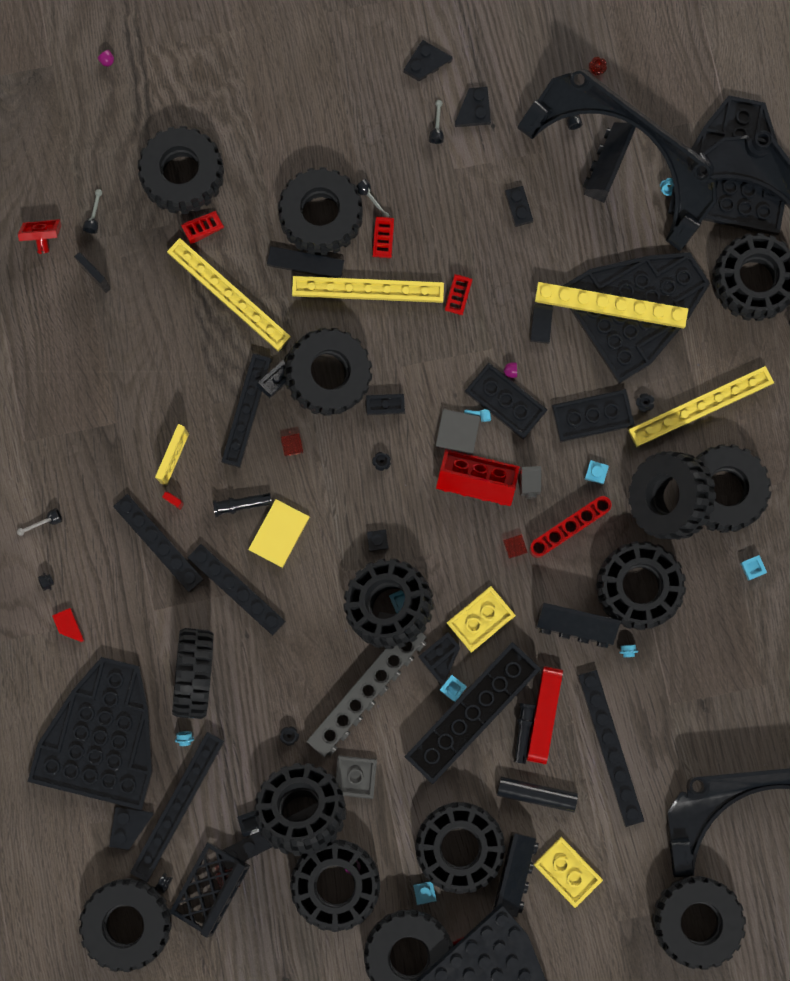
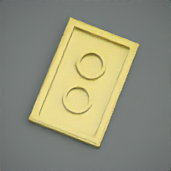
M180 424L177 425L155 476L163 485H168L189 436L186 428Z
M275 499L248 550L283 568L310 517Z
M490 586L451 618L447 625L472 653L516 615Z
M562 837L534 863V866L574 908L603 881Z

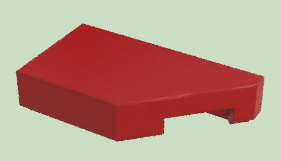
M71 608L52 616L59 634L84 642Z

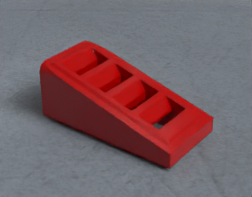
M216 211L181 225L190 244L224 228ZM211 218L214 219L217 226L213 227L210 221ZM206 221L210 228L206 229L203 222ZM200 224L202 232H199L197 225ZM193 228L196 234L192 235L190 229Z
M375 218L373 257L392 258L394 218ZM379 225L390 226V228H389V227H379ZM385 232L389 233V235H378V233ZM378 240H386L389 243H378ZM377 247L388 248V251H379Z
M454 274L445 311L463 315L472 278ZM456 281L467 283V287L457 285ZM454 288L464 290L465 294L454 292ZM452 296L461 297L463 301L454 300ZM450 303L461 305V309L451 307Z

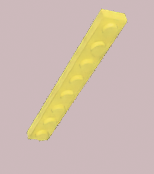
M179 238L167 251L174 260L278 352L291 339L288 333L183 240Z
M293 276L292 296L443 303L444 295L443 282Z
M538 282L535 302L683 329L686 326L688 308Z
M766 366L637 425L629 429L628 432L637 448L774 384V381Z

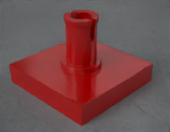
M57 219L22 223L18 232L19 241L36 240L37 253L42 254V251L48 253L50 250L47 239L58 237L61 221Z

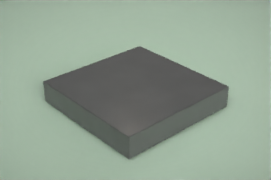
M443 409L436 447L473 454L480 416Z
M338 756L336 782L340 785L343 796L373 799L377 759Z

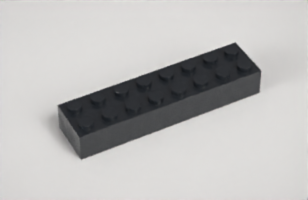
M512 642L404 757L428 781L434 784L541 668Z

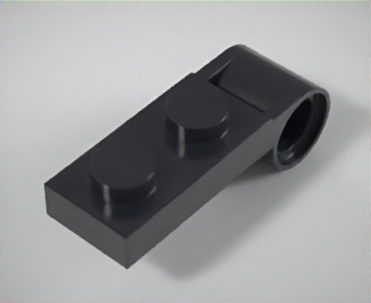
M289 353L285 356L284 360L256 385L269 398L286 385L284 369L286 367L285 360Z

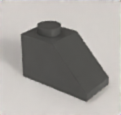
M541 466L521 468L519 472L521 496L531 499L537 498V495H540Z

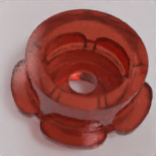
M594 57L589 63V69L593 74L600 75L606 71L607 62L603 58Z

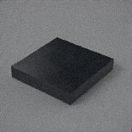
M81 252L74 256L80 267L107 293L111 287L105 277Z

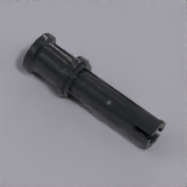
M270 493L238 499L229 497L228 500L218 502L212 500L215 517L227 513L234 514L236 511L272 505Z
M519 703L521 707L519 719H517L519 728L513 762L526 764L529 735L534 724L533 714L537 705Z

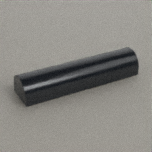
M501 776L497 796L572 813L575 812L578 793Z

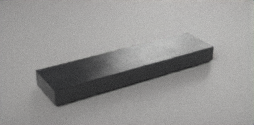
M270 246L267 266L328 278H341L344 260Z

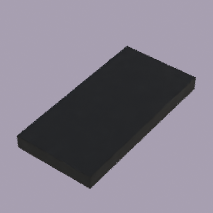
M489 362L465 390L468 396L488 410L523 440L548 410Z
M626 389L551 406L560 443L635 426Z

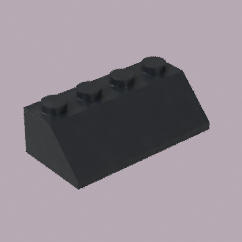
M614 122L612 128H607L604 138L607 140L604 145H600L597 155H600L598 161H593L590 171L593 173L590 178L586 177L583 188H586L584 195L605 203L636 129L635 126L630 123Z
M543 603L540 606L536 629H540L539 633L551 635V632L559 634L558 637L570 640V637L578 638L577 642L589 644V641L596 642L598 647L608 648V646L614 645L621 621Z
M512 832L493 910L502 904L512 917H517L518 913H522L524 902L521 901L523 893H527L529 882H526L527 875L532 873L534 863L531 862L533 854L536 855L539 843H536V838Z

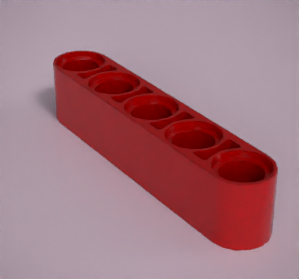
M605 496L596 498L535 539L529 547L530 554L535 558L543 557L606 515L612 506L610 499ZM600 501L604 502L607 506L606 510H599L597 503ZM583 512L589 513L591 520L584 521L581 514ZM573 523L575 531H567L565 524ZM556 533L559 536V541L552 542L549 535ZM535 544H541L543 546V552L536 553L533 549V546Z
M543 666L527 761L547 764L563 675L562 669Z

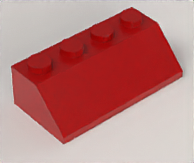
M445 449L436 489L477 498L482 501L511 506L520 466Z

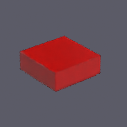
M168 491L162 496L164 500L179 510L184 505L180 499Z

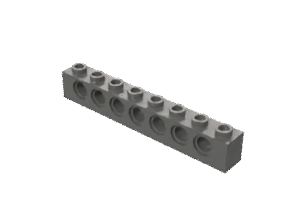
M420 632L416 636L418 639L411 642L412 649L410 651H403L398 646H394L393 649H385L306 742L322 756L326 757L327 754L331 756L338 748L335 746L340 739L344 741L351 733L348 731L352 725L357 726L363 719L361 714L365 710L370 711L376 704L374 699L378 694L382 697L389 687L386 685L389 681H395L400 676L401 672L399 670L403 665L407 667L414 659L412 654L416 650L420 652L427 644L424 641L427 637ZM397 656L400 660L399 664L391 666L388 663L389 657ZM380 670L385 671L387 674V678L384 681H378L375 677L376 673ZM366 685H371L374 688L373 695L365 696L363 688ZM353 700L361 702V709L359 711L351 710L350 704ZM346 715L349 722L346 726L338 724L337 719L339 716ZM333 730L336 737L333 741L329 742L325 739V732Z

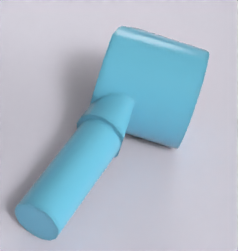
M486 409L464 411L466 414L480 416L481 422L491 421V413Z

